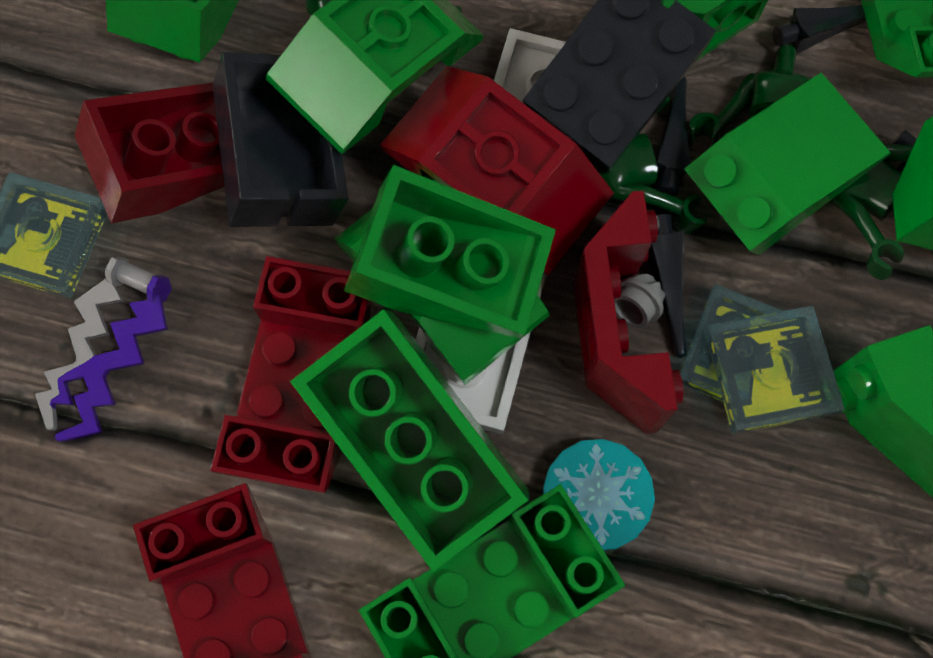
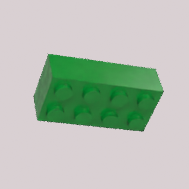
M383 309L290 381L433 572L529 501V489L394 311Z

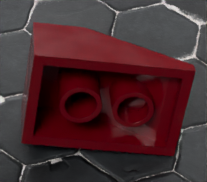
M214 82L83 100L74 136L111 224L161 214L225 187L213 94Z

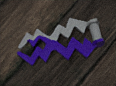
M111 257L105 269L106 278L74 301V304L85 320V323L68 329L76 354V361L67 366L45 371L44 374L51 390L35 394L46 429L55 431L58 427L56 405H74L67 382L84 379L89 391L73 396L83 423L55 435L57 441L66 442L102 433L95 407L116 405L106 380L108 373L118 369L145 364L136 336L168 330L163 302L166 301L172 290L168 277L155 275L130 264L126 258ZM123 284L146 293L148 300L129 303L137 316L136 318L110 323L119 350L96 355L89 339L109 335L99 306L124 302L116 287Z

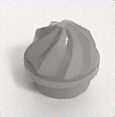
M634 274L622 279L620 299H614L617 318L625 319L627 325L632 328H643L648 323L657 321L663 313V300L666 295L661 289L660 282H656L654 277L649 274Z

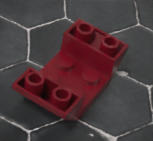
M446 66L380 144L382 150L415 174L423 177L428 174L443 185L556 229L543 275L546 277L549 276L614 194L574 141L491 78Z
M633 191L584 248L572 287L585 386L645 434L657 433L678 410L677 404H682L684 391L680 371L678 369H671L669 352L622 356V353H627L629 350V335L626 320L617 319L614 299H620L621 280L637 274L642 263L647 262L651 243H656L658 237L655 211L646 209L644 191Z
M266 256L253 304V309L261 320L236 417L224 415L210 469L211 472L316 493H326L341 457L342 450L290 381L370 320L372 301L344 291L351 271Z
M247 483L133 525L149 582L162 584L183 658H312L275 543Z

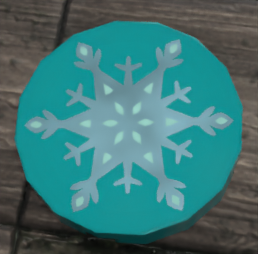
M605 439L580 441L563 450L549 467L542 488V495L561 484L604 551L616 550L633 541L650 521L655 502L652 477L641 458L624 445Z

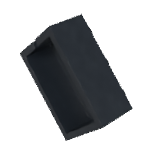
M598 0L522 100L527 107L574 141L588 158L608 173L709 45L716 32L714 28L676 0L669 9L663 6L664 0Z
M222 52L213 83V94L229 227H277L281 217H286L287 226H333L349 200L342 154L266 80L267 73L281 55Z

